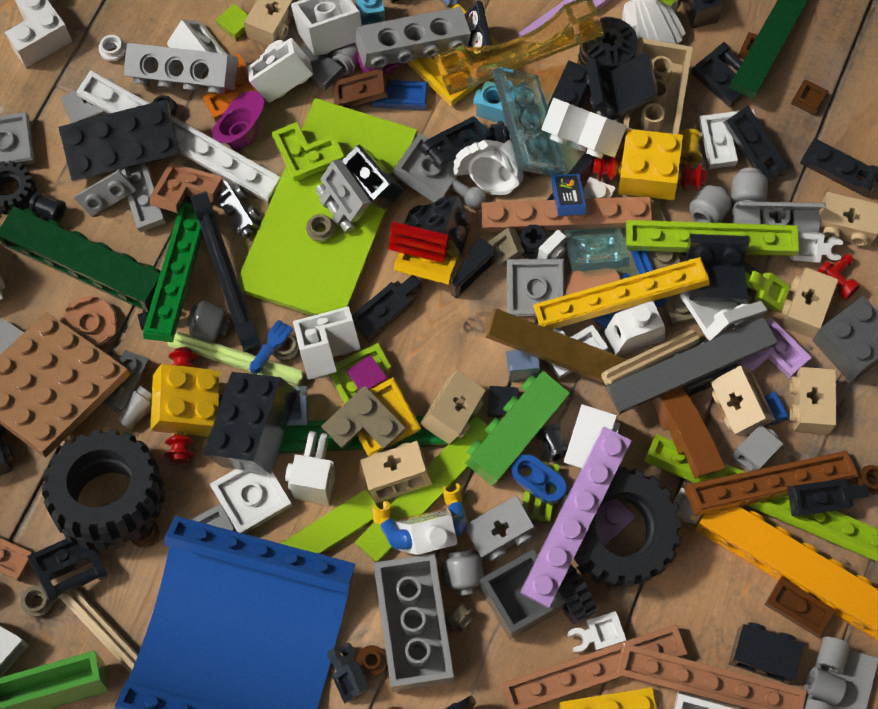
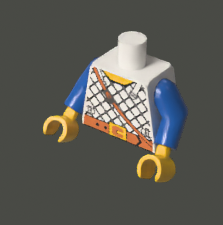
M455 483L456 490L453 492H448L446 487H443L444 500L446 505L449 506L448 508L394 521L391 519V505L388 501H383V509L376 508L375 504L372 505V519L375 523L381 524V529L391 547L414 555L458 544L456 537L466 531V524L468 523L463 504L461 503L462 494L458 483Z

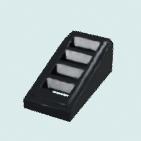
M481 237L476 240L451 283V295L454 298H458L495 262V249Z

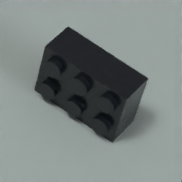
M231 372L204 455L221 467L271 474L298 391L281 377Z

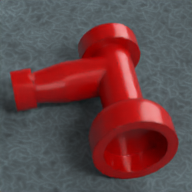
M845 254L834 265L829 260L826 261L817 271L838 279L836 286L840 289L839 296L845 301L852 297L861 285L857 280H847L841 275L847 266L854 262V258L850 254Z

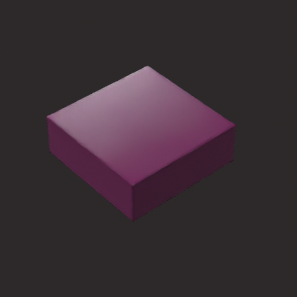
M371 355L346 370L347 375L358 390L364 385L370 390L387 381V377Z

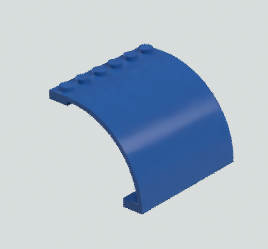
M175 516L165 536V545L169 546L150 623L132 672L122 688L114 709H318L331 664L327 652L336 645L355 563Z

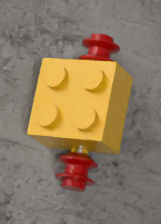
M627 129L622 162L618 165L616 155L615 158L611 157L610 159L604 158V155L602 159L595 157L593 174H598V180L602 175H608L610 181H613L618 171V174H621L618 194L674 200L677 182L680 178V184L684 190H686L688 185H694L696 191H698L699 186L705 185L707 170L701 169V163L695 169L691 168L689 162H687L682 167L681 173L679 165L683 135Z
M178 347L168 354V358L173 360L174 364H161L153 374L150 431L174 433L173 436L165 440V444L171 446V450L165 452L164 456L169 458L171 463L185 464L188 463V459L195 456L193 452L189 451V447L193 446L195 441L187 435L208 437L211 433L219 409V370L197 368L191 364L192 361L198 358L197 354L192 352L190 348Z

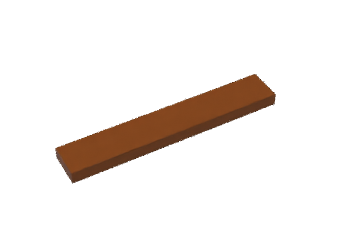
M842 451L688 484L684 491L694 515L698 516L788 496L787 486L844 478L850 479V482L858 479L859 474L848 451Z

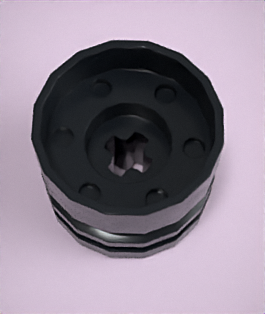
M597 18L590 22L582 32L577 63L586 66V62L596 58L611 71L633 59L638 45L635 30L630 24L620 18Z

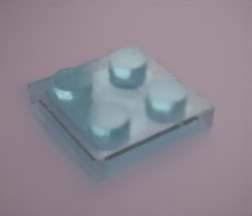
M621 228L564 230V235L566 236L565 245L572 271L615 269L629 266L630 257Z

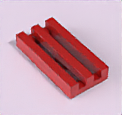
M397 222L392 223L388 250L441 263L444 262L449 235Z

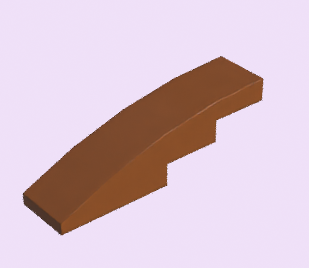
M683 387L651 400L663 431L669 429L678 454L685 453L695 479L725 469L708 429Z

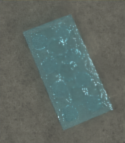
M499 66L492 73L519 169L521 171L550 176L563 175L567 171L559 144L550 139L551 133L541 130L548 113V106L539 76Z

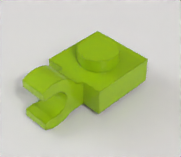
M753 271L749 275L745 272L747 288L757 291L754 299L762 301L772 311H782L790 285L773 273H763L762 275L757 271Z

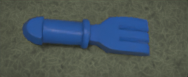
M277 320L267 335V344L262 345L260 352L249 364L251 373L257 374L263 370L262 367L270 356L275 353V348L285 342L292 333L293 327L288 326V324L283 323L281 320Z

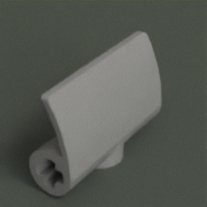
M738 201L732 209L730 223L798 225V231L818 233L820 226L819 210L822 207H826V203Z
M823 637L816 665L809 671L805 679L804 690L807 691L806 694L808 695L804 709H867L878 658L850 650V644L834 637Z

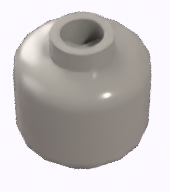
M744 168L732 178L731 200L734 204L738 201L767 202L768 178L759 169Z
M708 185L698 191L690 202L689 209L694 222L721 223L730 211L732 204L725 189L719 186Z
M472 549L448 553L449 558L445 559L442 563L446 587L450 590H457L458 595L476 593L475 587L480 586V579L484 577L481 557L478 554H473Z

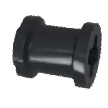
M39 190L31 197L28 209L49 218V220L60 222L66 211V202L49 198L45 192Z
M528 225L527 228L522 230L521 245L525 252L522 255L528 259H536L539 247L546 241V232L541 226ZM530 240L536 241V243L532 244L530 243Z
M558 423L544 427L536 434L537 439L541 440L544 445L548 462L565 457L569 446L565 444L559 432L561 427Z

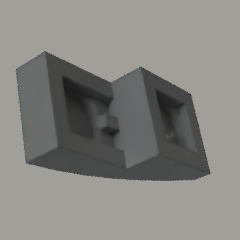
M307 46L301 48L311 62L313 75L309 79L322 89L326 90L333 81L343 74V67L326 55L314 56Z

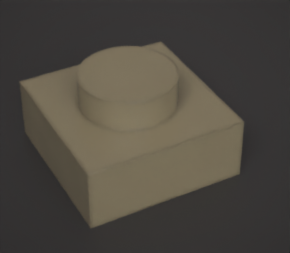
M506 228L488 242L495 249V260L498 266L506 267L507 259H517L525 253L515 228Z

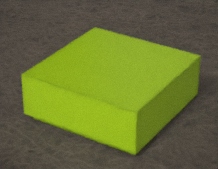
M234 3L216 19V24L236 40L246 31L244 21L248 14Z

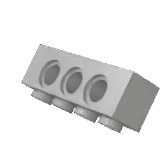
M456 7L358 26L355 43L364 69L382 68L388 64L407 63L413 59L432 58L438 54L460 52L468 48L471 32L462 8Z
M127 43L123 76L133 78V83L149 85L150 80L158 81V86L174 88L175 83L183 84V89L199 91V87L204 86L208 87V92L224 94L225 89L235 90L238 57L224 53ZM155 61H158V69L154 72L153 64ZM182 63L184 67L181 75H178V66ZM208 66L209 73L206 78H203V69Z

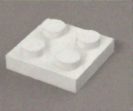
M235 469L210 483L219 502L239 533L246 534L292 507L290 500L273 472L266 474Z

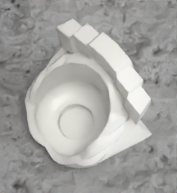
M630 0L624 5L622 20L630 24L635 30L637 39L644 38L678 44L686 34L676 15L678 6L676 2L669 6L658 0Z
M492 140L475 142L471 146H466L456 155L453 171L455 176L469 174L477 186L490 195H507L511 193L514 188L521 184L524 176L521 161L510 140L505 143Z

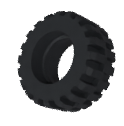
M111 429L108 430V433H102V430L92 431V435L86 437L82 434L75 437L76 441L72 444L68 442L60 448L62 452L59 455L54 454L49 461L51 468L45 469L43 475L45 483L42 485V495L45 499L44 504L60 533H63L70 542H78L82 548L92 549V546L95 545L98 551L108 550V546L115 545L116 549L124 547V542L130 539L135 542L141 538V531H149L154 525L152 518L160 516L162 511L160 503H163L165 500V491L163 489V478L153 453L149 452L148 446L142 441H137L135 436L129 433H124L121 436L119 430ZM120 473L131 478L126 492L109 505L88 507L78 503L79 495L84 486L99 475Z
M618 467L599 506L600 508L604 503L613 499H622L633 504L642 514L646 524V538L642 548L629 556H618L607 550L597 536L595 527L596 512L574 557L578 564L576 569L582 574H589L591 576L590 580L596 583L603 582L611 587H626L649 581L652 577L660 575L666 570L665 566L668 563H672L677 555L674 552L675 548L681 546L683 537L678 536V530L683 529V519H677L676 512L680 511L678 502L672 504L669 496L673 493L667 486L661 488L658 485L660 479L654 475L645 476L644 470L635 468L630 471L627 467Z

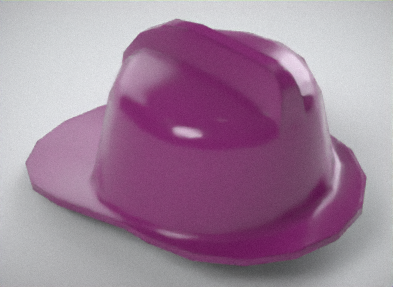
M248 91L236 97L213 127L212 135L214 140L219 143L228 144L236 152L254 142L259 132L257 120L264 109L265 100L263 96L257 91Z

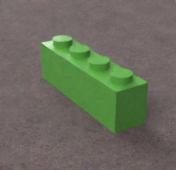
M544 371L537 378L531 375L521 386L525 391L519 399L513 396L503 408L507 413L501 421L495 417L484 430L489 434L485 440L481 442L477 439L466 452L470 455V458L465 464L491 486L499 480L570 394Z
M94 650L1 677L0 709H51L110 692L105 663Z

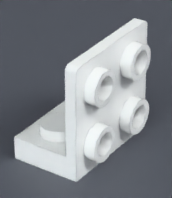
M688 291L680 294L681 299L709 341L756 321L767 311L762 301L752 304L744 302L738 306L736 302L689 300Z

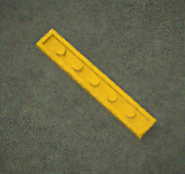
M701 257L536 303L533 306L538 324L553 330L650 301L709 285V278Z

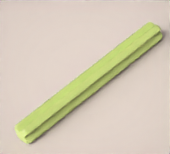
M176 331L173 342H167L170 347L190 348L198 356L249 372V364L256 357L255 355ZM267 360L262 367L263 370L257 373L258 375L281 377L288 384L296 387L301 385L304 378L302 370L271 360Z

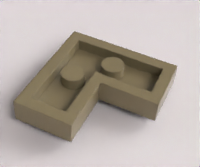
M365 385L321 426L342 449L363 429L384 450L406 430Z

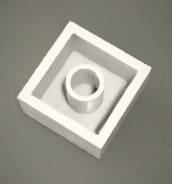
M300 0L291 4L297 32L314 56L325 55L334 49L355 43L357 27L362 26L360 12L351 0Z

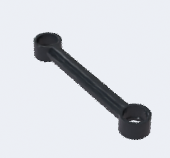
M207 191L190 196L242 349L246 352L258 348L260 344Z

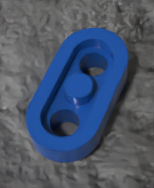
M521 455L514 460L511 474L513 480L518 485L546 504H555L563 499L566 483L561 475L532 455ZM528 468L532 471V474L530 476H523L521 470ZM549 485L554 486L556 492L549 494L545 491V488Z

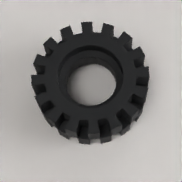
M4 161L0 162V187L8 181H17L19 183V188L13 194H0V214L5 215L6 211L9 214L13 207L22 210L21 207L25 206L28 209L29 200L37 192L36 184L30 172L19 162L16 165L14 161H9L8 166Z
M571 564L558 591L566 602L563 608L564 614L573 624H576L596 613L597 608L595 601L592 599L591 592L587 589L588 586L583 582L580 573H577V569Z

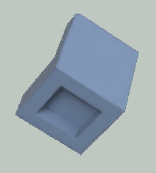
M519 350L506 351L509 382L526 381L531 375L536 378L538 377L540 367L537 357Z
M307 386L293 387L298 392L287 426L307 425L309 417Z

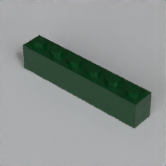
M17 207L12 208L0 227V241L3 246L134 307L149 312L161 272L159 269L149 264L145 267L137 263L132 256L126 253L119 255L112 252V249L102 242L95 244L88 241V238L78 231L71 233L64 230V227L54 220L47 222L40 219L39 215L30 209L25 208L23 211Z

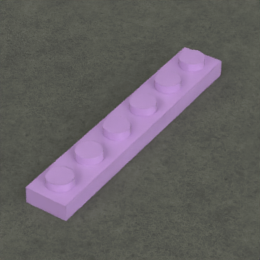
M605 426L601 428L520 594L546 608L550 607L631 440Z

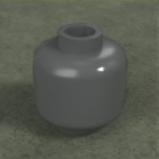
M201 301L198 305L193 304L185 326L189 327L190 335L209 342H215L219 335L225 337L230 321L225 319L227 313L223 307L207 301Z

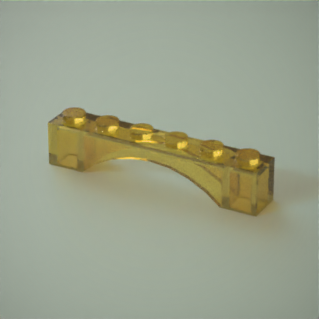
M575 0L563 5L544 24L517 39L490 46H458L435 55V59L448 93L452 95L603 36L604 33L593 0Z

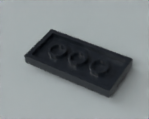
M167 100L58 127L73 182L116 172L119 168L122 170L181 155Z

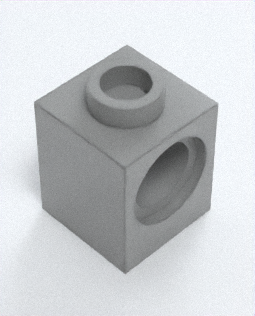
M760 424L736 449L732 458L747 471L762 469L778 452L783 443L779 441V436L772 429L764 428Z

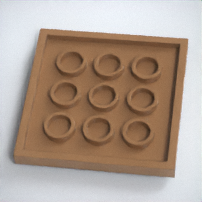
M46 312L0 354V424L46 458L130 376V373L122 364Z

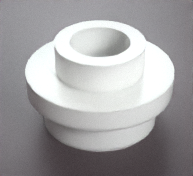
M107 35L101 40L99 53L103 59L117 61L125 55L126 45L118 36Z

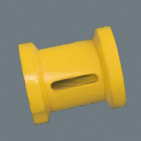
M691 128L680 130L679 134L683 135L680 163L686 164L689 162V164H696L700 162L702 154L699 152V141L702 138V133L697 129Z

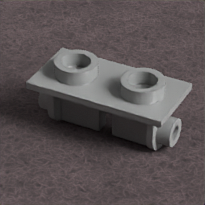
M119 168L116 172L75 195L74 199L92 217L135 192L136 188L129 181L132 178L130 171L127 168L123 170Z

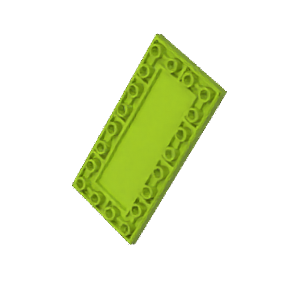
M317 98L314 99L301 129L308 144L334 134L345 157L360 144L372 152L390 174H392L394 168L417 136V129ZM285 166L237 279L241 292L311 316L350 306L388 208L384 210L371 202L360 219L352 222L355 226L352 232L346 234L334 222L335 231L329 240L325 242L313 241L307 234V222L317 214L333 218L330 210L323 207L319 201L320 196L316 192V188L323 184L320 179L326 170L294 182L287 166ZM318 227L316 231L323 232L326 228Z

